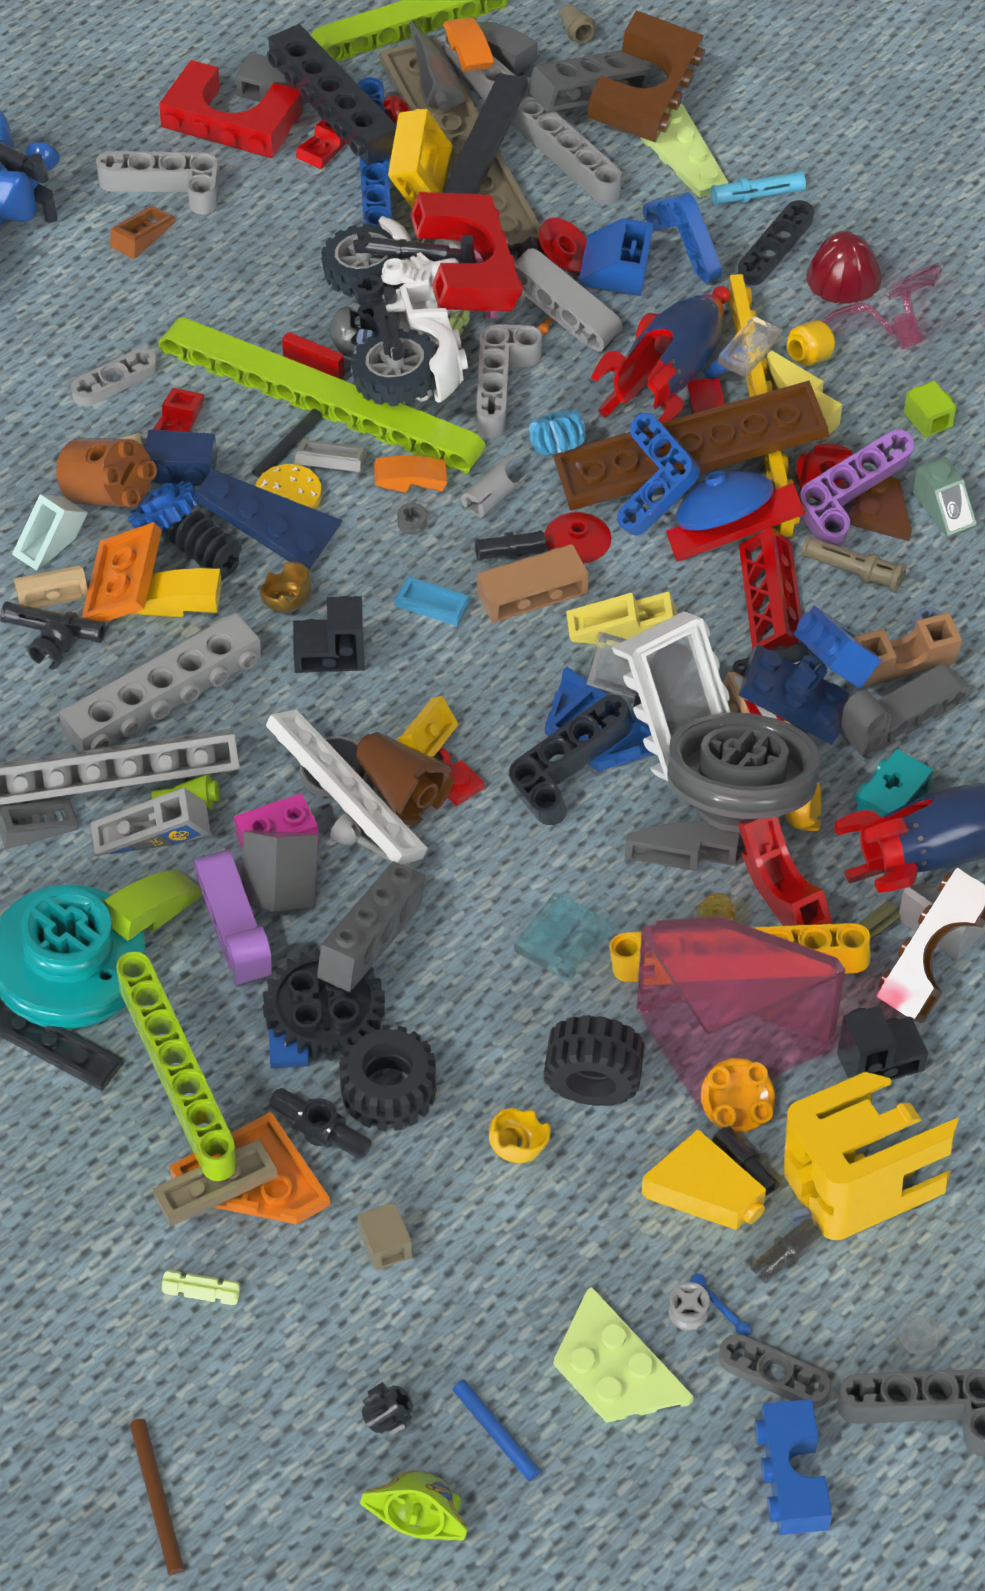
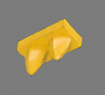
M438 696L431 698L405 732L395 740L433 758L459 724L444 697Z

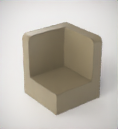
M389 1203L358 1214L359 1234L375 1271L412 1258V1241L395 1203Z

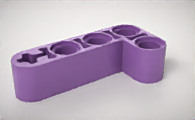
M893 430L803 486L799 499L805 515L800 517L815 538L837 546L845 541L850 527V519L842 506L908 464L914 448V440L908 432ZM871 463L877 470L867 471L861 464ZM843 480L848 483L849 487L846 489L838 488L834 481ZM806 498H818L822 504L812 506L807 503ZM835 524L840 528L841 532H829L825 525Z
M227 849L193 859L195 874L229 970H233L234 984L237 986L272 975L271 951L265 931L262 926L258 927L230 850Z

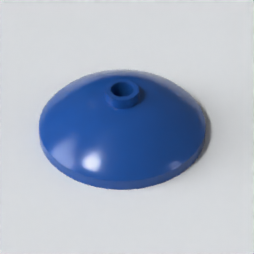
M740 470L712 472L682 500L675 515L676 520L681 528L687 530H703L728 524L752 513L765 504L774 492L773 484L768 477L756 472Z

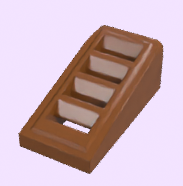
M151 205L111 228L110 247L135 259L175 223V217ZM152 218L157 222L153 223L148 221L147 219Z

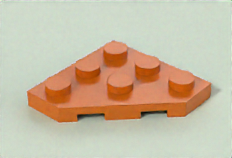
M272 1112L231 1132L235 1150L260 1139L277 1169L278 1177L213 1208L299 1224L331 1206L329 1196ZM194 1153L171 1164L169 1169L174 1179L200 1166ZM215 1154L211 1157H221L224 1154Z

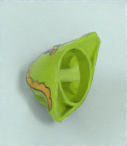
M422 1470L405 1471L398 1474L389 1483L367 1489L362 1494L360 1504L403 1534L420 1539L464 1540L468 1530V1525L458 1513L462 1503L461 1497L452 1493L444 1480L430 1472Z

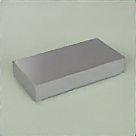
M301 440L295 452L294 464L360 472L366 459L367 448Z

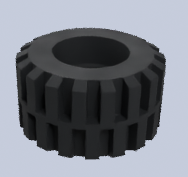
M582 1015V1017L567 1018V1021H560L550 1031L543 1074L544 1081L547 1085H550L549 1088L553 1092L576 1103L611 1106L615 1103L627 1102V1099L633 1098L636 1092L639 1091L645 1043L642 1042L643 1038L639 1033H635V1029L607 1017Z
M382 1025V1030L378 1031L371 1027L366 1029L365 1036L357 1034L353 1037V1045H346L343 1050L344 1057H340L339 1063L341 1095L345 1108H350V1115L355 1120L362 1116V1125L368 1128L371 1127L373 1122L377 1123L378 1131H386V1126L394 1124V1131L402 1130V1122L408 1121L410 1126L418 1123L417 1114L419 1113L423 1117L428 1114L429 1104H434L435 1091H437L436 1060L434 1053H431V1046L428 1042H421V1035L415 1031L407 1034L406 1027L398 1026L397 1030H392L390 1025ZM386 1068L397 1069L408 1075L404 1081L390 1086L379 1085L368 1079L376 1071Z

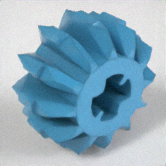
M560 409L556 412L540 415L539 418L534 419L529 426V438L536 453L555 455L560 452L565 453L567 450L575 449L576 446L581 445L586 438V428L584 420L581 419L580 412L572 409L564 411Z

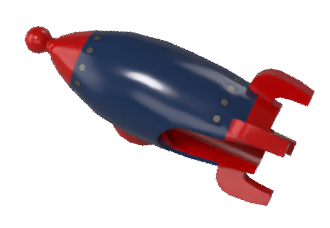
M718 286L714 288L712 295H696L678 301L660 314H645L639 322L635 342L626 357L618 351H608L603 355L596 365L591 378L598 382L608 372L616 373L614 377L615 391L606 398L598 409L604 419L619 403L623 402L626 404L647 387L655 395L654 410L660 406L663 408V414L658 419L659 421L666 422L679 416L684 405L682 398L677 393L683 390L703 369L720 341L724 318L723 304L728 302L731 297V292L727 287Z
M985 783L955 786L922 796L882 817L876 812L861 810L835 821L834 832L838 836L860 831L861 850L866 864L844 872L848 883H854L885 872V876L875 879L874 886L878 893L891 892L913 885L917 879V872L942 868L949 869L984 857Z

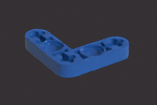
M689 192L660 197L643 205L644 218L648 223H654V230L677 226L694 272L706 285L722 277V267L695 198Z
M642 413L634 418L630 426V434L657 465L659 470L621 507L617 515L619 526L629 534L636 536L646 532L696 482L700 474L698 463L663 423L650 413ZM647 426L656 435L652 439L644 431ZM671 443L670 452L664 457H658L661 446ZM677 461L684 466V469L686 470L683 475H681V472L674 466V464L677 463ZM664 487L665 493L662 499L653 502L652 495L655 490ZM644 503L650 507L648 510L643 507ZM636 514L637 520L633 523L631 518Z

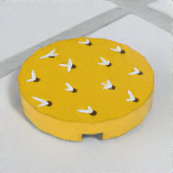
M283 464L274 466L262 473L256 481V486L313 509H316L321 502L322 486L318 476L310 469L301 465Z

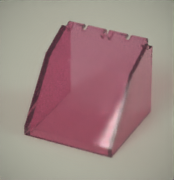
M721 916L656 921V925L645 926L642 929L636 1008L639 1012L645 1013L641 1015L642 1021L699 1110L703 1109L701 1085L708 1071L719 1062L731 1058L759 1062L765 1066L769 1077L772 1078L832 1051L845 976V968L838 958Z

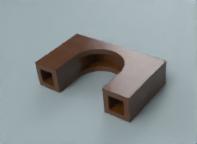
M636 10L624 32L622 52L657 65L666 74L667 79L655 87L636 88L601 75L590 96L587 117L656 142L660 133H666L672 119L670 113L672 109L678 110L683 98V88L688 89L694 77V66L700 67L706 51L702 48L704 35Z

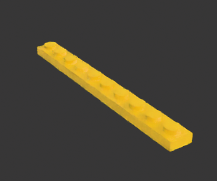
M743 274L730 275L729 290L731 297L729 303L739 349H742L746 357L742 364L749 397L772 391L771 381L765 380V376H767L766 357H760L762 338L760 333H755L757 316L755 310H750L752 305L751 288L745 287ZM777 451L762 456L766 477L771 480L774 490L793 483V480L787 479L786 476L789 471L787 454ZM800 516L778 524V532L784 537H793L794 525L799 524Z

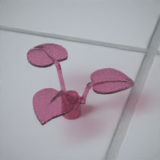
M939 263L926 266L891 286L892 291L887 295L888 299L891 300L901 296L905 313L892 318L894 323L892 326L887 323L870 303L864 304L863 302L837 309L821 321L828 324L837 317L867 311L886 329L888 336L895 334L901 350L919 344L925 338L914 315L911 292L925 286L934 287L935 281L940 278L942 268Z

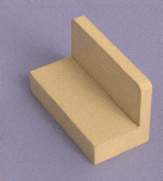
M73 566L14 579L19 605L34 608L85 599L88 592L84 569L81 566Z

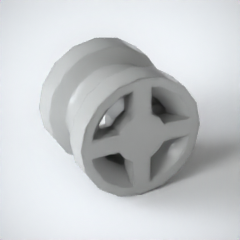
M685 1282L672 1290L668 1314L674 1326L681 1330L692 1331L699 1329L705 1324L708 1317L710 1299L704 1287L697 1283ZM686 1310H694V1311H695V1313H693V1312H691V1313H688V1312L684 1313V1312H685Z

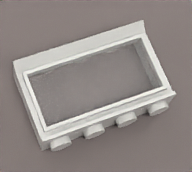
M685 611L612 647L614 654L627 659L631 672L625 674L623 679L627 687L639 693L641 704L635 706L633 710L639 720L649 725L651 735L644 738L643 742L648 751L658 755L660 763L650 767V769L656 776L668 781L667 769L670 760L669 746L673 734L681 726L694 719L713 714L731 713L727 702L729 701V693L721 682L718 672L720 668L719 660L712 651L708 639L710 637L709 627L702 618Z

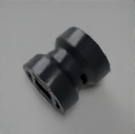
M49 621L40 632L41 637L34 639L27 650L31 659L38 664L45 657L53 659L54 661L49 668L54 670L63 659L62 654L69 652L76 640L73 633L66 626L57 621Z

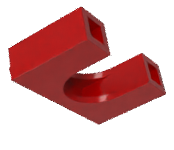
M190 60L159 102L161 127L269 158L275 156L289 135L292 125L298 121L303 113L300 92L295 88L273 83L258 105L247 111L227 113L213 109L209 105L220 90L219 68L194 60Z
M419 192L410 215L417 238L448 239L461 242L462 236L471 235L474 238V250L484 260V262L474 264L440 263L432 283L438 308H446V310L512 312L517 299L522 295L523 284L521 279H518L515 270V259L513 255H510L507 245V234L502 230L500 213L495 208L492 196Z

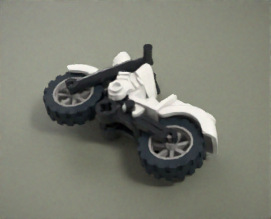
M384 216L380 217L377 226L365 223L360 227L353 225L349 226L346 231L340 230L336 232L335 237H330L325 242L326 247H322L321 260L326 282L328 285L332 284V289L337 292L341 290L343 294L349 296L355 294L356 302L360 305L358 316L361 328L377 332L378 334L376 337L372 335L366 338L364 344L360 343L357 346L356 354L353 353L351 366L357 391L359 393L362 392L366 400L373 399L376 404L383 405L384 403H389L390 406H398L401 402H405V404L412 403L414 399L424 402L430 398L432 391L437 387L434 397L436 402H442L457 388L460 381H464L462 370L468 369L465 350H458L462 348L458 329H451L448 315L458 313L461 310L438 308L432 283L440 263H476L474 238L471 235H464L461 237V242L448 239H437L434 244L413 242L404 226Z

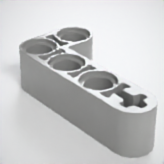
M108 151L100 154L96 159L99 185L106 191L188 192L189 207L194 213L208 214L217 207L219 191L217 158L210 153Z
M528 249L515 261L518 279H521L523 284L522 295L516 301V308H519L527 299H530L579 341L599 352L622 331V322L612 310L538 250Z
M494 324L486 326L481 331L476 405L477 431L481 436L497 438L505 432L509 366L530 367L541 361L542 333L538 328L530 325Z

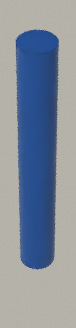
M466 1380L458 1382L454 1386L453 1392L524 1477L531 1481L541 1473L539 1467Z

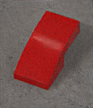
M322 120L315 125L314 136L297 147L296 158L322 169L347 143L343 138L337 137L334 129L326 120Z
M173 387L162 403V416L153 430L191 432L201 410L204 394Z

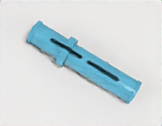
M798 171L797 173L753 180L739 178L734 183L712 185L711 198L714 205L740 200L742 203H747L752 198L805 191V175L803 172Z

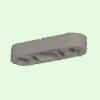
M146 348L135 349L76 378L71 384L73 401L81 406H91L153 376L157 371L155 353ZM140 361H141V362L144 363V364H146V363H148V364L143 366V364H141V363H138V364H137V362H140ZM114 374L123 377L117 382L106 380L108 376ZM82 389H86L87 391H91V390H92V392L87 393L86 391H81V390H82Z

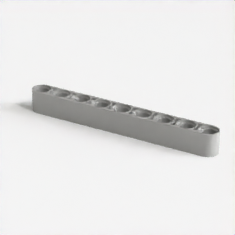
M447 35L444 38L445 54L456 74L485 101L498 73L514 75L493 55L494 64L491 68L463 72L457 51L451 50ZM526 90L511 124L593 199L605 205L616 203L621 197V170L557 112H547Z

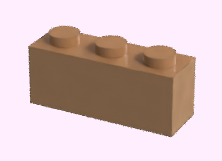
M572 544L477 573V594L491 622L495 623L588 594L589 573Z

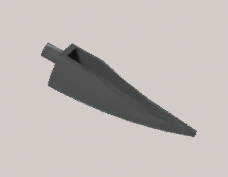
M411 20L409 26L418 60L420 91L426 106L439 108V110L444 111L449 107H454L464 102L465 95L449 64L429 37Z

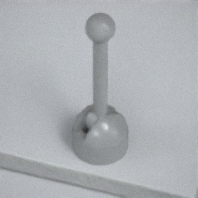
M344 813L339 817L330 833L332 840L345 846L358 842L387 861L393 862L379 846L361 836V827L351 816ZM411 863L402 864L411 868Z

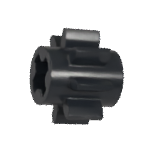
M381 1382L367 1391L368 1397L363 1400L365 1406L362 1408V1416L366 1425L372 1431L380 1434L388 1431L393 1437L407 1428L406 1422L412 1419L410 1413L413 1410V1404L410 1396L402 1387L393 1385L387 1389L386 1385Z

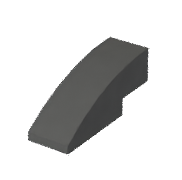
M477 22L487 40L492 55L515 75L537 61V41L508 26L492 22Z
M706 821L676 822L649 827L627 834L625 859L697 871L699 860L735 866L741 833L720 830L709 825Z

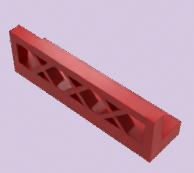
M769 527L739 545L752 650L757 644L771 650L780 644L787 646L802 642L793 634L802 617L792 543L774 528ZM762 546L756 561H752L751 552ZM763 570L766 572V576L760 587H755V582ZM765 597H768L770 602L763 615L759 614V608ZM770 623L773 625L774 634L763 640L762 636Z

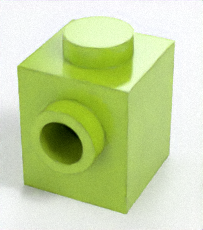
M935 380L922 386H916L906 393L904 413L925 438L953 427L956 405L952 402L949 393L943 391Z

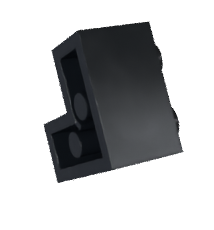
M362 596L327 597V620L307 619L293 621L295 673L365 671Z
M880 1006L868 1009L857 1008L847 1015H843L837 1055L848 1079L868 1072L895 1080L925 1071L928 1051L911 1016L886 1020Z

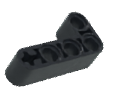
M618 695L603 697L511 764L509 777L514 790L539 822L545 825L561 823L565 819L567 808L557 785L631 732L633 720L626 700ZM585 734L593 735L586 741L579 740ZM555 755H564L559 761H550ZM528 775L535 776L529 782H520L524 777ZM555 801L549 808L541 807L544 802Z

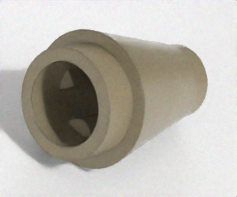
M574 5L563 7L560 17L569 39L580 44L589 42L595 34L593 19Z

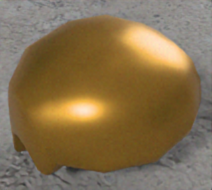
M286 562L281 573L274 574L269 571L265 582L260 586L261 601L271 610L278 613H288L302 608L311 597L312 588L309 569L302 563Z

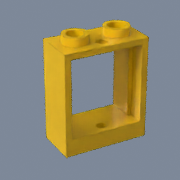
M415 109L399 113L388 172L389 178L412 209L419 192H443L447 181L453 146L428 109Z

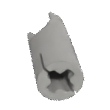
M516 453L510 454L501 460L461 496L462 504L467 511L478 518H482L528 476L529 472L527 471L514 482L508 478L505 468L507 463L516 456Z

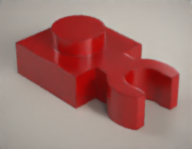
M444 748L438 750L437 756L453 771L449 772V775L454 778V783L447 798L456 807L484 789V781L467 764L460 760L453 765L450 762L448 751Z

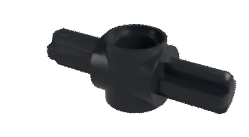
M279 1088L273 1092L269 1100L270 1107L295 1122L294 1128L303 1133L305 1139L312 1145L325 1146L327 1148L335 1145L357 1159L366 1157L372 1146L369 1138L345 1125L346 1118L338 1114L335 1105L327 1099H309L306 1102L286 1089ZM317 1121L327 1122L326 1124L320 1126L313 1124Z

